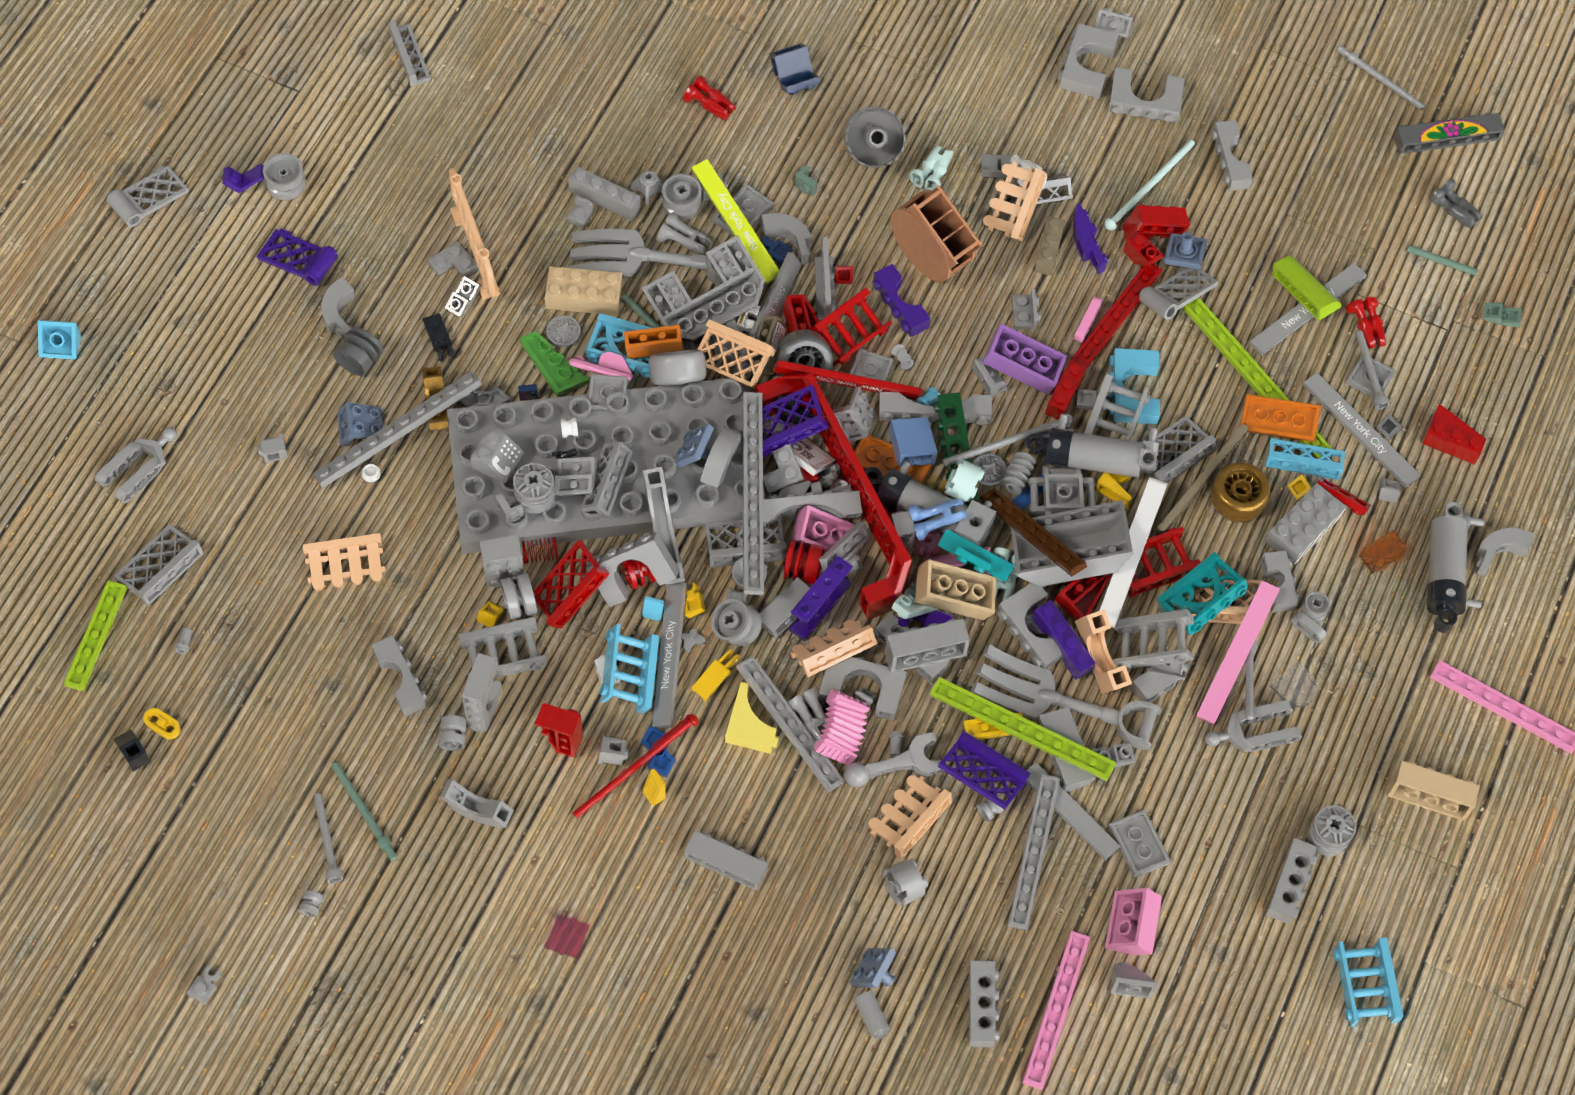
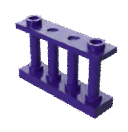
M838 555L792 609L791 614L796 616L797 619L791 625L790 632L803 641L808 639L851 586V582L845 579V576L853 568L851 564Z

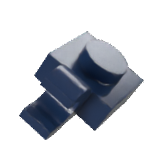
M764 236L760 240L770 257L781 265L787 253L793 250L779 239L773 242L769 237Z

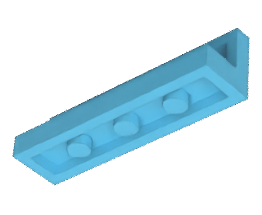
M1271 438L1265 467L1340 480L1344 470L1345 451ZM1274 445L1281 446L1284 451H1273ZM1299 449L1303 454L1300 456L1295 455L1292 450ZM1313 452L1319 453L1321 458H1313L1310 454ZM1329 457H1340V463L1332 462Z

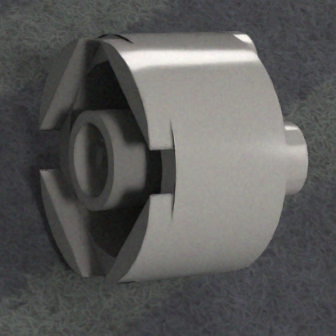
M905 859L883 871V878L887 877L888 881L885 884L886 889L896 904L901 903V907L925 895V888L928 887V882L923 875H920L914 859Z

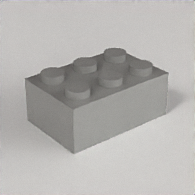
M518 535L479 541L487 587H500V579L511 577L514 584H517V575L524 573Z

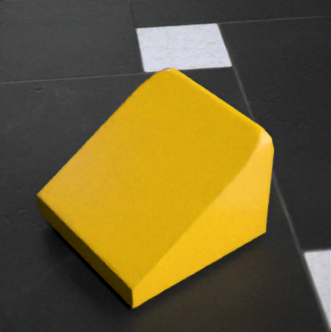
M1301 474L1289 483L1287 487L1298 501L1308 493L1312 485Z
M488 601L479 610L477 622L487 627L496 626L505 609Z

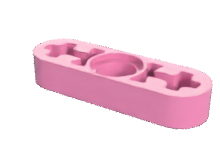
M1093 297L1076 331L1074 340L1080 343L1084 342L1103 302L1102 299Z

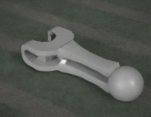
M930 732L916 736L906 752L891 759L866 765L860 762L851 763L845 769V781L851 787L860 788L868 780L894 771L913 770L922 777H930L943 772V770L938 768L941 760L931 761L924 755V749L935 743L937 739L935 733Z

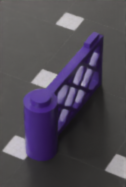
M282 228L280 230L275 229L257 255L258 260L302 277L314 286L320 284L338 258L337 251L333 247L323 246L321 248L292 236L289 231ZM278 236L285 239V242L274 243ZM299 244L300 248L290 251L289 245ZM287 246L288 252L277 254L276 249ZM274 250L275 256H264L269 251ZM305 251H315L313 255L305 257ZM302 253L303 258L293 261L292 255ZM290 257L291 262L283 264L280 263L279 259ZM305 263L302 271L295 269V265Z

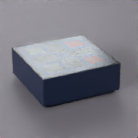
M537 384L518 386L520 401L538 399Z

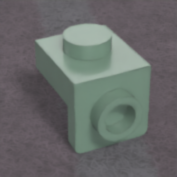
M805 165L795 174V186L803 193L813 197L817 192V182L808 177L809 166Z

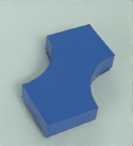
M649 726L641 740V745L649 751L653 748L652 744L666 733ZM665 747L651 758L649 770L654 769L659 775L667 778L676 759L668 753Z

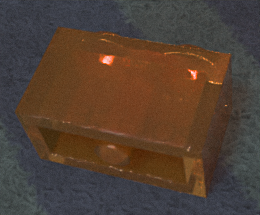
M1392 530L1364 547L1359 558L1371 573L1374 574L1377 571L1382 572L1387 569L1390 563H1397L1402 560L1407 547Z

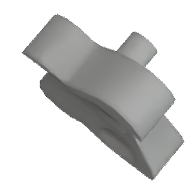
M691 629L689 633L682 634L681 640L684 642V651L690 652L694 645L703 646L705 644V638L698 635L696 629Z

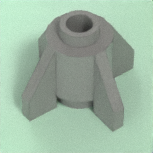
M644 171L631 183V190H641L645 195V205H649L650 196L654 195L657 190L658 193H662L664 183L655 172Z

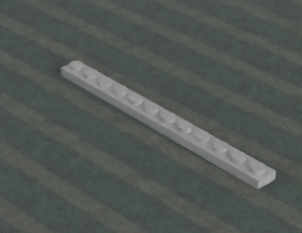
M743 392V594L763 595L762 393Z

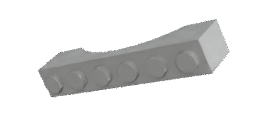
M880 392L879 420L891 422V420L928 417L930 423L937 422V419H939L938 413L934 411V406L916 403L899 392ZM972 395L962 401L965 424L977 423L985 425L991 423L992 395ZM949 411L945 412V415L949 418L954 416Z
M658 467L643 470L641 473L653 532H658L679 568L677 578L664 585L685 581L669 510L663 469Z
M845 489L840 493L825 491L823 494L818 495L815 492L804 494L805 496L790 494L785 498L770 496L763 500V527L780 514L804 508L807 505L830 513L840 519L859 518L862 514L859 491H853V489Z

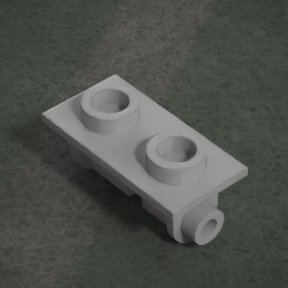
M1174 662L1170 663V665L1147 666L1146 671L1176 675L1178 680H1185L1188 664Z

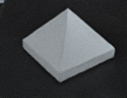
M863 687L855 692L857 699L865 702L866 705L878 699V695Z

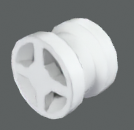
M576 417L571 418V420L561 419L562 437L567 438L568 435L577 437Z

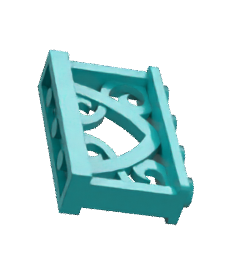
M1214 552L1156 599L1158 607L1163 613L1175 611L1172 607L1176 606L1181 608L1180 610L1187 609L1191 614H1196L1194 616V624L1185 627V631L1191 636L1193 633L1198 632L1209 620H1213L1219 612L1228 608L1235 599L1243 596L1248 587L1246 579L1235 572ZM1220 569L1226 575L1219 577L1217 570ZM1224 580H1233L1235 584L1232 585L1229 589H1226V586H1229L1230 583L1220 582ZM1214 586L1211 601L1193 602L1194 589L1196 587L1209 588Z

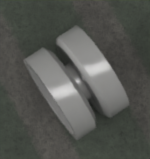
M280 153L273 155L265 162L263 176L267 190L274 198L290 200L302 194L305 189L306 179L301 161L296 156L289 153Z
M677 174L665 181L662 187V206L668 216L673 212L680 221H686L698 215L702 204V188L695 177L688 174Z
M527 572L517 575L516 588L511 577L500 579L502 598L510 620L521 617V605L527 616L537 614L535 598Z
M727 599L721 602L715 608L711 620V626L715 635L736 646H747L758 637L762 625L759 612L754 607L737 599Z

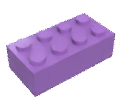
M1000 324L993 333L982 363L1048 395L1057 384L1067 355Z

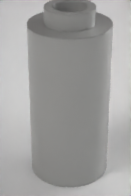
M873 991L860 994L854 1001L871 1038L876 1037L879 1040L886 1037L890 1027Z

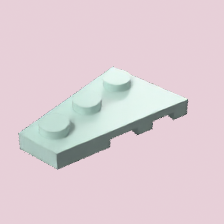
M914 583L905 590L903 595L901 594L892 606L897 615L904 619L938 610L937 608L915 603L916 585Z

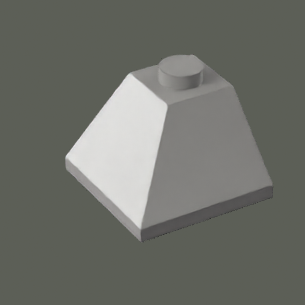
M1119 962L1114 964L1110 994L1152 998L1157 988L1156 981L1137 967L1130 966L1129 963Z

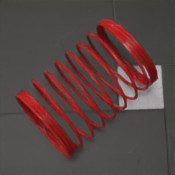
M552 537V560L554 561V551L555 560H558L556 537ZM544 538V553H543V558H544V556H545V545H546V540H545V538ZM548 538V551H549V544H550V539H549V538ZM540 539V554H539L540 562H541V547H542L541 539ZM528 540L527 553L525 541H522L524 564H529V555L527 558L529 546ZM537 543V546H536V555H535V561H536V563H537V548H538V543ZM532 551V557H531V562H532V563H533V551Z

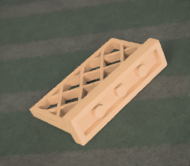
M709 319L706 324L708 329L697 349L702 350L703 353L708 351L710 359L705 360L706 368L754 388L769 357H773L776 350L767 343ZM713 334L717 337L718 342L709 345L708 341ZM731 342L733 348L724 352L723 344ZM719 346L721 354L713 357L711 349ZM746 348L748 355L739 358L737 351ZM734 353L736 360L728 363L726 356ZM759 354L762 355L761 362L754 365L752 357ZM723 358L724 365L716 368L714 361ZM749 359L751 367L743 370L741 362ZM738 364L739 372L732 375L729 367ZM753 371L754 376L751 382L746 381L744 374Z
M1224 580V581L1220 582V583L1228 582V583H1230V585H1234V584H1235V582H1234L1233 580ZM1246 580L1247 587L1256 586L1258 590L1262 580ZM1199 588L1196 591L1194 590V597L1200 602L1211 601L1214 591L1210 588ZM1203 590L1211 595L1206 600L1199 595ZM1247 590L1245 593L1249 597L1247 600L1243 601L1238 597L1235 601L1240 604L1239 606L1230 605L1208 622L1241 624L1250 607L1248 603L1253 600L1256 592L1252 594Z

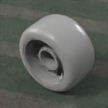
M702 350L664 352L653 354L649 358L650 377L655 385L687 384L705 379L707 374L705 355Z

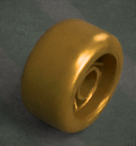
M1243 462L1232 463L1222 468L1215 477L1211 489V501L1216 511L1224 518L1234 522H1247L1257 518L1264 511L1270 497V483L1266 475L1256 466Z

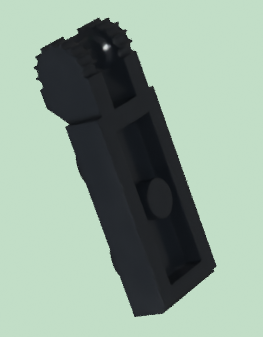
M438 313L422 318L433 350L437 353L439 361H444V355L441 350L446 348L451 358L455 357L441 314Z

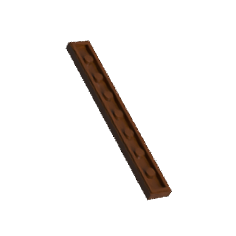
M996 488L979 497L982 504L985 501H990L992 503L990 509L996 511V515L1071 577L1087 567L1083 559Z

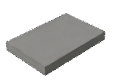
M748 184L744 185L732 197L752 228L761 220V215L767 214L774 207V202ZM718 211L712 217V222L735 237Z
M1145 809L1108 824L1115 841L1120 845V851L1134 879L1171 864V860Z

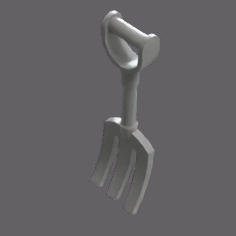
M592 229L573 232L572 241L575 244L591 242L624 244H605L574 248L570 251L572 261L587 259L622 261L582 263L568 266V268L623 273V276L631 277L639 270L642 262L652 261L706 270V275L710 281L716 285L723 283L706 255H686L644 248V242L637 230Z
M990 644L985 647L983 656L1012 672L1040 683V685L1008 675L983 663L979 665L977 671L979 676L1034 703L1005 695L979 682L973 683L972 693L1013 713L1022 712L1023 717L1037 720L1039 715L1045 714L1050 706L1069 707L1072 711L1096 717L1103 722L1116 725L1118 735L1124 743L1131 744L1132 747L1142 750L1150 749L1151 743L1149 739L1156 716L1161 714V708L1158 705L1137 700L1129 702L1121 710L1062 695L1060 692L1055 691V681L1051 670L1020 660ZM1135 711L1144 712L1138 736L1130 734L1122 723L1123 718L1127 714Z

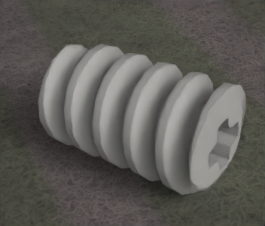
M1016 452L1013 455V459L1010 461V465L1001 479V485L1005 490L1015 495L1022 493L1021 489L1025 487L1024 483L1028 481L1027 477L1031 475L1030 471L1034 469L1033 465L1036 464L1033 456L1025 452Z

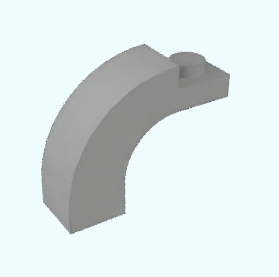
M769 213L761 215V226L764 236L770 239L786 238L790 240L797 248L802 265L808 264V257L811 256L810 247L812 241L808 228L800 220L787 214Z
M343 277L329 286L321 304L322 315L328 332L330 334L336 332L341 339L348 334L351 328L339 316L340 311L346 304L355 299L354 289Z
M723 428L709 453L700 479L701 482L716 488L724 482L731 458L736 449L743 443V434H740L735 429Z
M1503 528L1488 535L1475 556L1479 557L1476 566L1479 567L1477 575L1484 577L1493 556L1499 552H1511L1525 557L1535 534L1519 528Z
M453 779L447 780L440 795V798L449 804L448 807L468 819L492 827L506 828L514 811L501 800H489L469 792Z

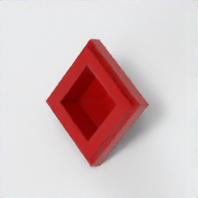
M835 266V284H853L854 266Z

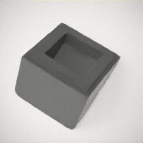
M1388 413L1376 428L1388 439H1391L1403 429V426Z

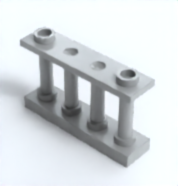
M1106 374L1084 434L1095 435L1093 434L1095 427L1099 428L1100 426L1127 436L1126 440L1130 441L1143 405H1148L1151 396L1148 394L1149 389L1145 388L1143 394L1115 385L1113 376ZM1113 391L1140 401L1137 411L1110 403L1106 399L1108 392L1112 393ZM1108 409L1133 418L1130 429L1103 420L1100 417L1101 411Z
M1187 609L1117 620L1114 629L1122 635V658L1113 659V662L1118 667L1125 665L1127 671H1130L1133 668L1174 662L1185 663L1188 660H1194L1191 652L1187 648L1185 649V627L1194 624L1193 615ZM1170 627H1177V650L1166 651V630ZM1158 629V653L1148 654V632ZM1140 632V655L1130 657V635Z
M535 617L458 634L461 649H468L472 667L477 657L475 647L483 644L487 645L489 655L498 660L499 667L494 678L528 670L537 671L546 666L545 655L538 656L533 637L534 632H538ZM524 635L531 658L519 661L514 638ZM506 640L512 663L500 665L495 647L496 641Z

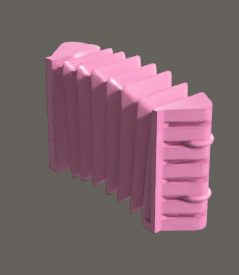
M831 689L826 699L830 706L826 708L829 712L825 713L828 718L824 719L827 724L822 725L826 729L821 730L823 734L818 735L821 740L815 741L814 751L838 761V763L850 765L857 757L855 753L859 751L857 746L862 744L859 741L864 738L861 733L866 731L862 726L867 724L863 719L868 717L864 713L868 712L870 708L865 702H861L857 698L855 699L843 694V692Z

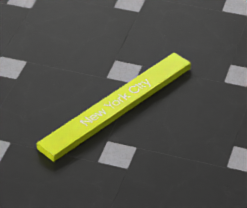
M708 159L693 166V173L733 235L739 236L765 279L766 286L774 282L779 272L778 267Z

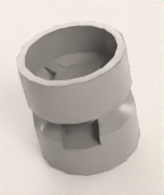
M1311 592L1307 595L1300 612L1306 614L1317 624H1320L1330 608V600L1322 592Z
M448 715L441 718L440 748L449 751H459L465 748L464 733L466 732L467 723L465 718L456 715Z

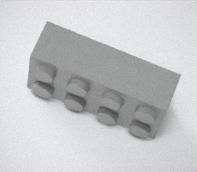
M951 619L942 624L933 623L924 628L915 627L907 632L891 633L887 636L885 656L890 672L894 673L966 656L970 639L964 620Z

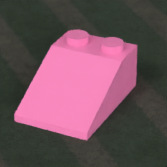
M807 505L797 511L791 540L797 541V549H799L801 542H805V551L807 552L811 544L824 546L825 554L855 524Z

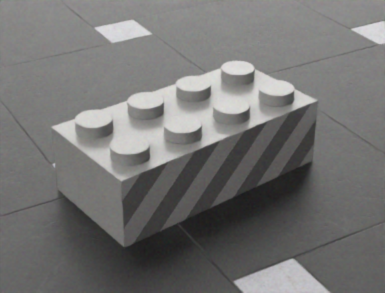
M1316 483L1269 531L1265 542L1276 551H1287V556L1291 558L1292 564L1295 565L1342 517L1346 506Z

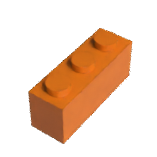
M680 325L624 332L625 347L629 359L683 350Z

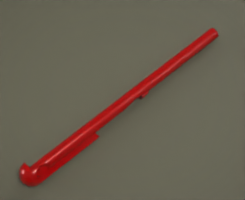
M694 714L686 715V718L652 744L653 748L627 769H623L616 778L572 812L573 816L576 819L688 728L692 725L696 728L699 723L697 716Z

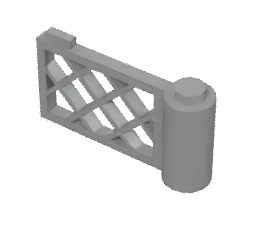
M162 165L155 169L153 174L122 191H111L108 194L107 203L128 227H134L141 222L143 217L185 195L189 190L169 166L164 167ZM166 173L171 176L170 180L160 179ZM156 183L154 189L145 188V185ZM159 184L168 185V189L159 190L158 186ZM171 186H179L181 188L177 192L170 191ZM137 191L140 192L139 197H131L130 193ZM143 193H153L152 199L142 198ZM156 194L166 195L163 200H155ZM141 203H149L150 207L143 210L140 205Z
M1183 267L1179 273L1158 286L1144 288L1140 292L1139 300L1164 319L1170 320L1175 316L1177 310L1218 286V280L1201 269ZM1191 272H1194V273H1196L1198 276H1187V275L1190 274ZM1176 281H1185V284H1174V283H1175ZM1187 281H1198V284H1187ZM1200 281H1208L1209 284H1200ZM1171 289V292H1162V290ZM1173 289H1183L1184 293L1173 292ZM1186 290H1197L1194 293H1186ZM1173 298H1184V299L1181 300L1180 302H1177V301H1175Z

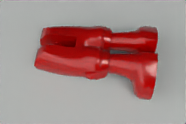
M702 75L697 77L694 84L688 87L682 99L685 103H690L694 99L701 102V106L723 121H726L729 113L732 114L736 110L735 105L721 91L711 88L707 84L706 78ZM700 91L705 92L709 97L703 95Z
M1367 297L1364 301L1358 299L1345 307L1348 314H1355L1357 316V328L1363 331L1368 349L1375 348V341L1378 347L1386 346L1383 321L1376 312V308L1379 306L1377 297ZM1364 310L1368 311L1370 317L1369 320L1366 317Z

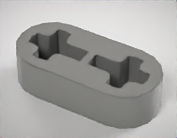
M1298 612L1291 620L1292 624L1315 643H1320L1327 635L1320 625L1302 612Z

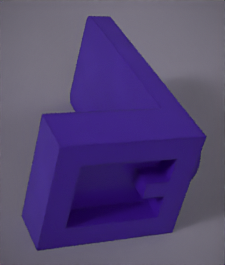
M259 164L244 174L228 166L223 169L222 184L240 193L263 179L264 165Z

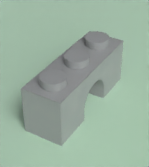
M1287 551L1264 553L1260 561L1264 578H1275L1281 584V586L1277 587L1280 590L1271 607L1272 613L1295 610L1300 597L1299 593L1295 591L1296 579L1295 575L1291 573V558L1287 556Z

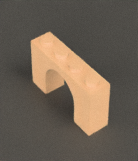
M1105 609L1076 620L1075 623L1083 645L1096 662L1093 672L1101 694L1132 684L1126 666H1116L1108 652L1105 642V631L1110 629L1111 625Z

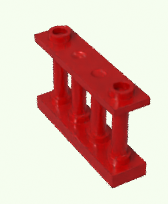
M867 287L808 329L819 333L826 339L838 357L833 362V366L838 363L840 365L845 364L850 360L849 355L877 334L879 337L888 331L887 327L892 324L891 321H888L882 325L869 307L865 297L871 292ZM854 305L860 306L875 326L876 330L871 334L868 333L853 312ZM843 313L849 317L864 338L858 344L840 321V316ZM830 323L832 326L835 325L851 349L846 353H843L828 332L827 325Z
M1174 527L1163 534L1147 539L1140 560L1148 576L1140 579L1136 573L1134 574L1128 590L1130 598L1179 581L1201 563L1199 559L1194 561L1189 559L1180 541L1184 532L1183 527L1177 529ZM1173 542L1183 562L1182 565L1172 566L1162 546L1163 544ZM1156 549L1165 567V571L1155 572L1145 552L1146 550Z

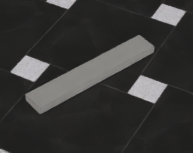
M1035 762L1027 769L1031 773L1027 783L1037 792L1041 774H1049ZM1059 785L1054 810L1106 861L1120 849V845Z

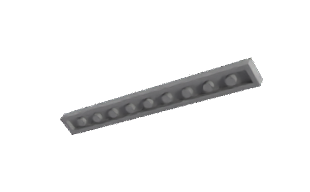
M472 371L463 375L437 394L432 395L429 399L415 406L406 414L401 415L389 425L384 426L381 430L367 437L358 445L353 446L341 456L336 457L327 465L319 468L313 473L314 477L324 488L482 385L480 380Z

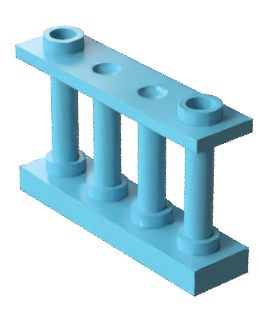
M616 624L606 633L607 648L603 683L599 690L601 695L600 702L605 703L612 696L635 702L637 705L636 712L644 714L652 708L659 636L652 634L643 641L621 635V625ZM618 643L641 648L642 658L619 653ZM619 660L639 666L640 676L617 671L616 661ZM614 678L637 684L639 687L638 694L613 688Z
M1387 937L1379 938L1372 948L1345 950L1343 941L1338 942L1335 949H1333V957L1338 962L1346 1003L1345 1018L1349 1021L1350 1027H1355L1360 1017L1381 1015L1390 1017L1391 1023H1399L1404 1016ZM1375 956L1378 959L1379 965L1377 967L1349 970L1346 958ZM1376 975L1382 978L1383 985L1381 987L1352 989L1350 979ZM1378 995L1386 998L1387 1004L1385 1007L1356 1009L1354 999L1356 997Z

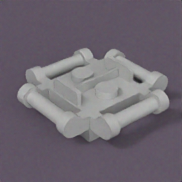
M1042 466V477L1028 479L1031 494V507L1029 508L1031 516L1048 515L1095 506L1094 487L1096 486V479L1082 478L1081 469ZM1038 486H1043L1044 506H1039ZM1083 486L1087 487L1088 506H1084Z

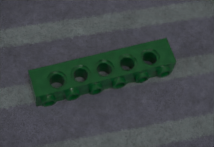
M960 392L938 395L933 405L934 411L938 413L939 417L937 419L938 431L941 430L940 447L944 448L945 455H943V459L970 450ZM949 411L954 416L949 418L945 415V412ZM953 429L957 434L950 435L947 430ZM957 447L960 450V452L953 453L951 451V448ZM972 458L965 459V461L972 463ZM956 463L947 466L946 482ZM976 492L974 498H971L969 502H964V504L969 506L972 500L978 502V492Z

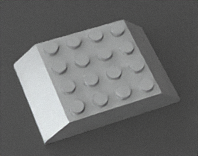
M1123 500L1032 518L1086 562L1087 567L1073 577L1068 575L1011 528L1017 576L1040 587L1117 572L1133 555Z

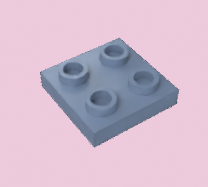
M1185 232L1182 235L1171 233L1164 264L1200 270L1207 239L1193 237V234L1190 232Z
M706 424L688 431L683 437V445L678 449L676 453L677 458L674 463L682 467L700 460V458L707 461L711 450L706 445L714 427Z
M868 948L863 953L859 966L853 971L852 979L849 983L856 988H878L880 982L886 987L891 986L895 977L887 972V969L896 952L891 948Z

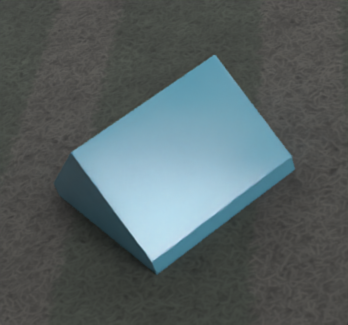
M38 320L39 357L77 359L81 334L76 322Z

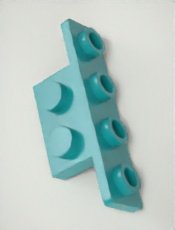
M948 529L938 544L942 549L957 556L956 560L965 565L968 562L974 565V570L982 574L987 572L1003 582L1007 581L1014 568L1013 564Z

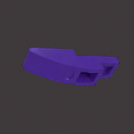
M1079 203L1076 205L1073 220L1075 244L1082 261L1090 260L1097 273L1100 274L1105 272L1107 258L1104 253H1101L1098 242L1095 240L1097 233L1095 224L1091 223L1086 209H1083Z

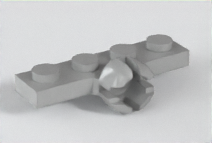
M859 521L819 558L823 572L837 555L853 566L849 572L850 574L862 568V561L858 555V550L870 539L865 521Z

